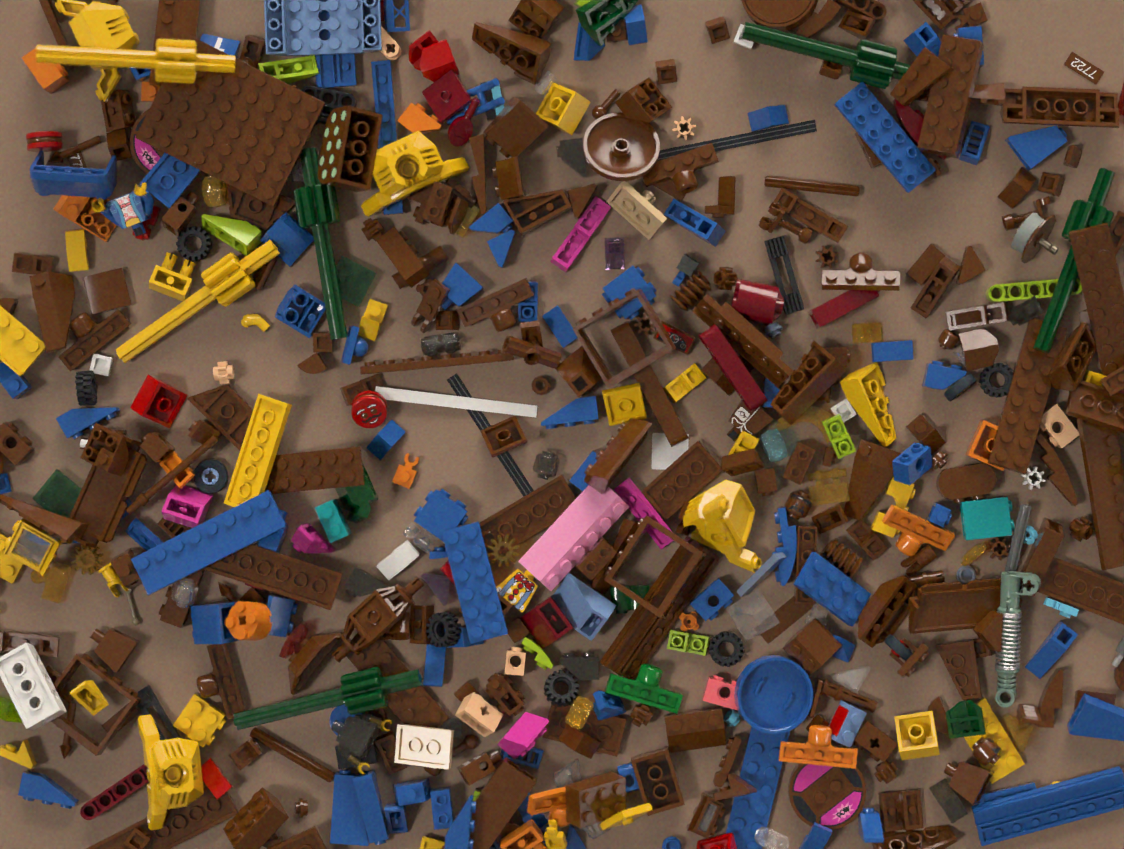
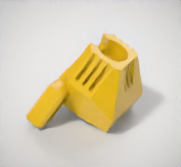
M57 0L55 3L59 13L63 12L65 16L74 17L69 24L80 48L136 50L140 40L137 33L133 32L128 22L130 17L123 7L95 1L89 5L85 2L74 0ZM90 65L93 70H100L102 73L96 84L98 89L95 92L100 101L103 100L107 103L122 77L118 70L119 67Z
M420 131L414 132L377 149L373 177L380 191L361 204V208L365 216H371L382 211L387 206L409 197L411 193L417 192L423 187L428 188L432 186L434 181L441 182L445 179L456 177L467 172L470 167L463 157L443 162L436 146Z
M724 480L689 501L683 516L684 527L690 525L697 527L691 533L693 540L720 551L722 554H725L730 563L753 573L761 567V558H758L756 553L743 548L751 531L755 509L742 484Z
M149 714L139 716L138 728L143 743L144 763L148 767L147 778L150 781L147 784L149 803L147 813L148 828L150 830L162 829L167 809L186 807L202 796L204 790L199 742L183 738L160 740L154 719Z

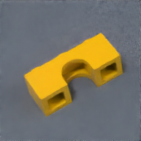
M891 477L884 493L894 498L897 507L908 511L909 507L906 505L908 500H912L916 492V489H914L915 484L907 485L895 481ZM877 511L870 529L892 538L895 535L898 536L900 531L884 524L882 519L885 514Z

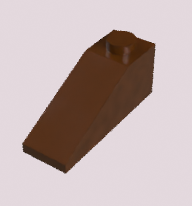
M944 257L934 269L912 304L911 309L927 318L961 267L947 257Z

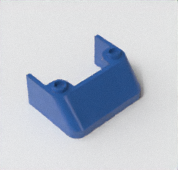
M40 150L30 167V178L35 192L41 196L52 194L96 197L97 199L102 198L105 200L112 195L117 185L116 155H113L106 169L44 165V151Z

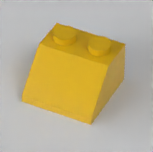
M553 82L536 114L544 122L567 134L573 135L591 102L579 93Z
M933 711L894 716L901 760L940 755Z

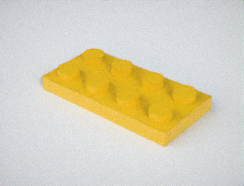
M983 698L975 704L982 708L986 734L964 737L972 752L974 750L972 746L981 737H990L1000 746L1001 751L998 755L1001 758L994 765L989 763L985 766L979 762L981 767L994 771L990 780L993 784L1025 765L986 698Z

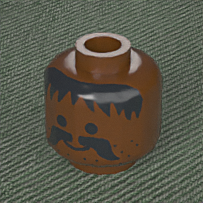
M802 490L791 492L784 504L787 510L786 514L797 520L805 518L813 505V502L809 499L810 495Z
M981 737L972 746L974 749L972 755L982 765L986 766L989 763L994 765L1001 758L998 755L1001 751L1000 746L990 737Z

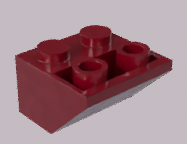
M549 596L520 617L542 649L573 628L552 596Z

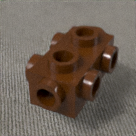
M494 673L487 679L489 683L486 684L488 689L485 691L491 699L495 698L499 702L497 706L503 714L507 713L509 716L514 714L516 716L524 710L522 706L525 705L523 701L525 697L519 689L517 691L514 690L511 686L513 681L507 674L504 676L502 673L499 675ZM509 698H513L515 700V703L513 705H510L508 703Z

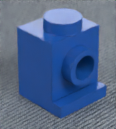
M934 503L926 520L944 528L951 519L952 510Z

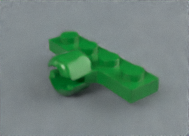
M642 664L635 679L610 673L605 688L606 693L676 714L683 695L659 687L663 671L651 664Z

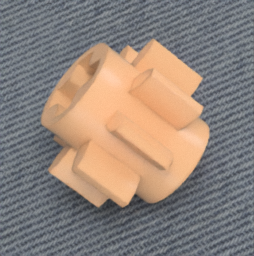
M681 116L680 122L674 121L677 128L672 129V132L678 133L677 139L682 136L687 141L688 135L694 136L691 129L696 128V125L690 124L691 118L686 121ZM685 124L688 125V127H687L688 132H687V131H684L683 133L680 132V130H681L680 125H681V126H684Z
M228 361L217 362L218 366L213 367L214 380L219 381L221 385L230 384V379L235 378L233 365H228Z

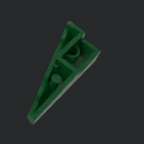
M592 0L576 9V13L581 27L597 45L602 46L605 43L603 40L609 33H613L615 30L614 26L620 19L625 18L638 0Z

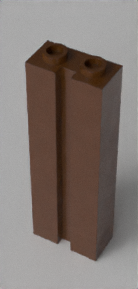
M507 757L503 759L474 800L476 801V812L472 813V820H475L474 832H471L470 839H474L473 849H489L536 784V777L526 770L519 768L516 763Z

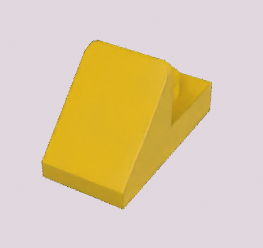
M369 299L364 316H362L360 321L359 336L376 341L388 305Z
M28 739L23 740L19 751L16 750L17 747L11 744L0 746V756L29 769H33L37 763Z

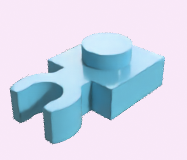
M1047 597L1043 603L1060 610L1059 615L1070 618L1071 615L1077 617L1079 609Z

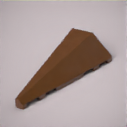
M1004 83L975 85L971 103L1002 106L1005 103ZM925 89L924 93L915 100L928 102L931 89Z
M0 494L1 504L7 506L10 510L18 512L19 516L47 531L48 534L60 538V541L65 544H72L75 537L82 538L88 524Z

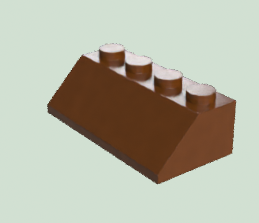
M630 418L627 423L623 422L617 430L619 432L616 437L612 436L607 442V449L605 451L601 450L596 456V463L594 465L590 464L585 470L584 482L603 495L646 440L652 423Z

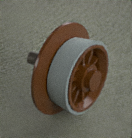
M1032 213L1019 226L1012 240L1011 248L1023 253L1021 257L1023 263L1033 259L1042 247L1054 255L1058 252L1059 248L1047 241L1055 224L1054 217L1050 216L1044 220L1037 213Z

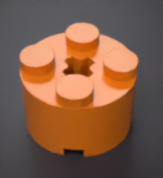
M238 601L231 608L225 620V625L231 635L238 640H262L267 637L272 628V622H270L271 611L263 603Z

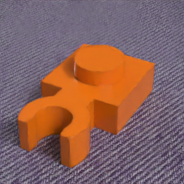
M409 453L404 457L405 466L399 464L392 482L408 489L411 488L417 473L412 468L419 462V457H416L413 463L409 462Z

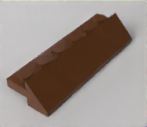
M1023 86L1022 89L1004 88L1005 103L1001 106L1000 110L1002 123L1119 128L1118 93H1103L1099 89Z
M706 294L692 310L709 327L715 324L731 347L777 388L794 372L780 359L784 353L727 302L720 306L712 297Z

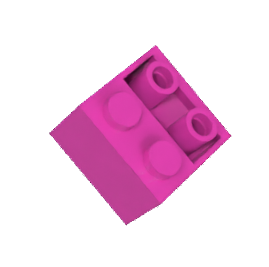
M176 484L168 494L161 511L163 518L194 528L204 522L214 496L187 486L180 489Z
M525 712L497 745L514 760L519 755L523 757L536 744L535 741L547 730L545 726L549 720Z

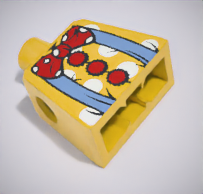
M517 568L496 588L501 596L523 613L538 584L533 581L535 577L528 570L523 573Z

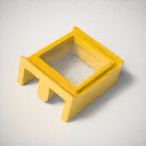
M24 518L20 521L17 520L12 528L14 531L12 537L9 536L4 544L6 549L3 554H7L34 569L43 577L50 571L51 568L49 566L57 557L58 553L56 552L63 542L60 541V538L48 534L47 531L35 526Z

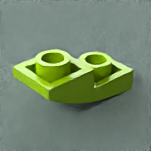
M840 414L821 421L838 459L856 452Z
M670 630L667 649L707 656L710 637Z
M525 636L521 644L525 645L523 649L532 654L534 651L537 652L534 659L538 661L536 665L545 670L547 667L552 669L553 663L548 654L535 641Z

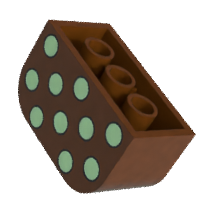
M349 105L335 108L331 111L324 128L318 164V179L320 183L354 192L370 190L382 114Z

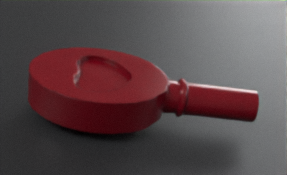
M473 98L464 116L457 117L450 124L447 136L453 146H462L473 133L471 118H473V114L480 103V100L477 98Z

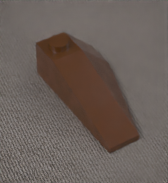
M44 272L29 276L46 352L50 353L65 349L70 328V316H72L73 299H75L76 295L73 276L54 272Z
M861 439L854 458L844 509L845 516L862 521L875 503L874 500L880 492L885 490V485L891 477L894 478L892 461L901 453Z

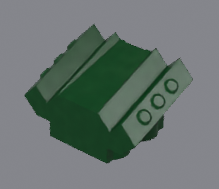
M362 465L364 485L335 488L342 503L341 508L349 511L346 520L354 523L367 519L371 510L369 503L378 500L377 493L364 465Z

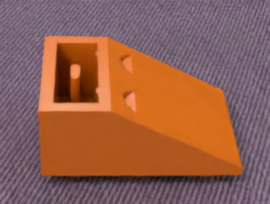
M62 195L53 209L107 242L116 225L100 212L93 211L92 202L99 205L98 199L96 197ZM105 199L104 205H106V202L110 201V199Z

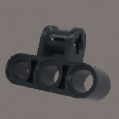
M305 86L301 90L305 93L313 91L315 93L314 97L323 102L326 95H333V101L325 104L315 125L318 123L325 125L331 111L335 108L343 107L342 102L345 98H351V106H357L356 99L350 93L314 86Z

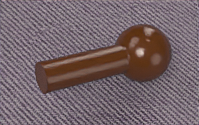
M615 89L601 105H596L592 109V116L598 119L607 115V109L621 93Z
M472 734L465 736L463 743L453 748L452 758L466 749H475L478 746V738Z

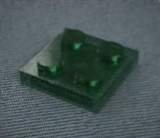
M342 256L336 266L341 298L360 307L377 273Z
M56 469L32 499L44 509L68 517L82 488L59 469Z

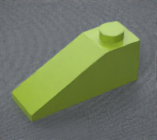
M315 55L259 63L257 69L287 84L319 74Z
M207 214L202 215V228L245 256L249 255L261 244V230L247 221Z

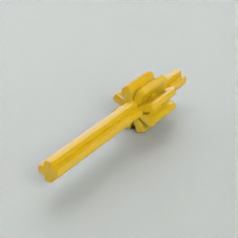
M157 39L156 51L37 45L36 63L155 69V80L157 82L194 83L196 71L235 72V56L197 54L196 42L191 40Z
M268 240L242 260H239L237 255L230 252L201 273V277L204 279V287L115 349L118 357L124 363H127L215 299L222 306L227 307L253 289L255 282L251 274L280 254L276 245L271 240Z

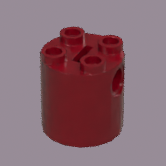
M737 279L732 307L746 320L771 325L781 315L784 299L779 291V287Z

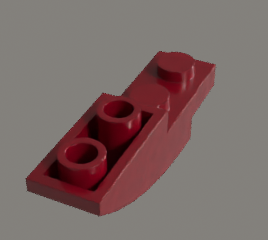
M894 99L893 105L898 120L907 136L918 148L924 115L917 109L914 111L909 105L904 106ZM938 155L942 160L946 158V156Z

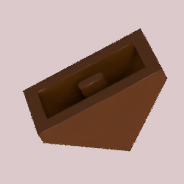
M847 10L838 27L859 39L865 40L876 20Z
M1021 167L997 197L1013 209L1029 191L1036 178Z
M596 184L568 190L575 219L578 220L597 188Z
M972 246L965 247L956 284L961 285L985 271Z
M835 504L811 517L819 534L848 522L840 504Z
M991 610L972 630L989 649L1001 652L1003 613Z
M567 723L558 740L574 752L590 759L601 743L570 723Z

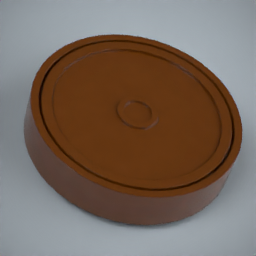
M741 0L747 15L756 25L779 31L792 30L802 25L813 14L818 0Z

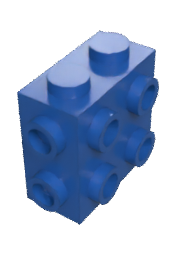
M631 266L602 288L604 291L602 296L609 303L616 298L622 300L626 297L624 293L633 288L636 291L641 288L652 305L655 302L654 298L656 297L655 292L657 290L651 282L648 284L643 279L645 274L639 266L637 268ZM637 297L614 312L619 318L624 317L626 320L629 317L632 320L640 314L638 310L643 306Z
M436 489L434 492L431 490L424 499L427 501L423 508L419 506L414 513L416 517L414 521L444 542L441 531L456 528L459 524L463 526L469 516L466 515L468 512L465 509L467 505L458 499L456 502L449 498L451 494L444 489L440 491Z

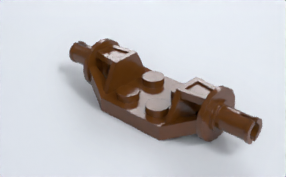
M416 576L406 587L396 584L393 587L375 590L347 616L344 632L341 634L344 643L331 653L334 659L340 663L351 651L359 655L360 651L375 643L402 618L410 605L415 604L412 596L424 586V583ZM396 593H400V596L394 600L389 598ZM355 628L358 633L351 640L350 636Z

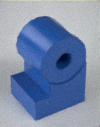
M632 763L617 766L619 775L626 778V793L640 790Z

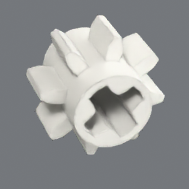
M1034 466L1033 471L1028 468L1025 475L1021 474L1025 480L1022 482V485L1029 484V490H1032L1033 485L1040 489L1039 483L1045 482L1041 476L1044 474V471L1037 472L1036 466ZM1034 474L1037 480L1032 482L1029 476Z

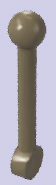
M129 589V591L124 590V593L128 596L133 617L132 624L138 625L139 619L136 617L131 597L132 589Z

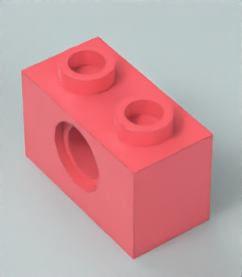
M713 675V678L708 677L702 700L737 710L734 697L737 681L725 682L723 677ZM722 687H727L730 689V693L727 697H722L719 695V691Z

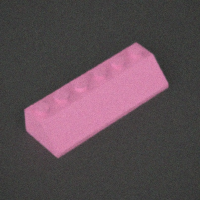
M588 485L518 562L546 588L552 591L629 506L609 487L602 495Z

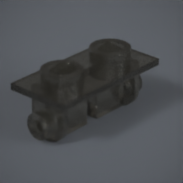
M455 332L441 334L442 341H438V335L424 337V339H421L423 356H435L438 353H454L457 350H461L459 334H455Z

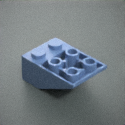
M570 573L567 574L552 595L574 629L590 641L593 640L616 607L614 603Z

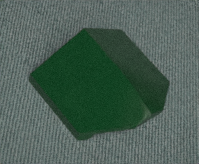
M959 701L945 713L949 739L986 734L982 708L973 701Z

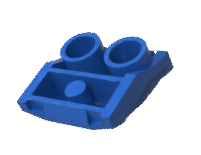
M286 212L273 224L260 241L265 243L271 240L280 253L277 256L291 267L306 248L314 242V237L305 228L299 227V223Z
M294 285L288 290L278 306L275 318L310 338L313 329L326 311L325 303L297 285Z

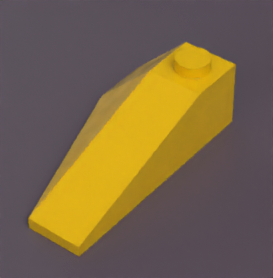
M874 362L848 374L840 381L847 400L882 446L887 447L896 439L892 416L888 414L887 410L889 399L884 395L883 386H885V380L878 363Z

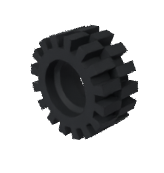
M192 226L185 228L178 235V241L176 242L177 250L185 259L201 261V259H205L211 253L210 250L213 247V242L206 230ZM194 236L199 237L202 242L201 248L197 251H191L187 246L188 240Z
M993 363V366L984 368L979 380L981 389L991 397L997 398L1007 395L1013 376L1012 368L1003 363ZM994 373H1001L1005 378V382L1000 388L992 386L990 378Z
M94 371L76 372L75 387L79 405H96L97 383Z
M451 612L431 615L432 617L428 619L430 623L426 625L429 627V629H426V633L430 634L427 637L432 639L430 643L434 644L435 647H450L457 644V640L461 637L458 634L462 632V630H459L461 623H457L459 621L458 617L455 618L456 615L454 613L451 614ZM443 624L445 626V635L442 631Z
M728 631L720 632L710 641V656L716 664L722 667L736 665L744 654L743 643L734 633ZM723 642H730L734 646V652L728 657L722 656L719 652V646Z
M559 670V672L554 671L552 675L550 674L544 685V695L547 696L546 700L548 702L551 701L553 706L557 704V707L571 705L576 700L579 692L578 679L574 678L575 675L573 673L570 675L567 670L566 672H563V670ZM558 682L566 683L569 687L568 693L565 695L557 694L554 690L555 684Z

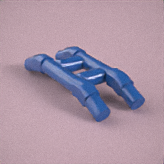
M495 78L467 90L470 97L477 95L478 100H480V106L477 107L473 117L493 110L505 103L503 97L487 102L484 92L499 85L498 79ZM470 104L464 107V112L449 118L446 121L447 124L450 125L457 117L464 116Z

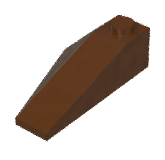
M474 23L472 34L474 42L489 54L493 53L501 59L500 63L504 66L507 64L512 68L517 77L534 85L537 84L549 60L552 43L534 35L483 23Z
M948 825L925 827L924 830L884 832V842H874L872 846L873 849H946L957 842V838Z

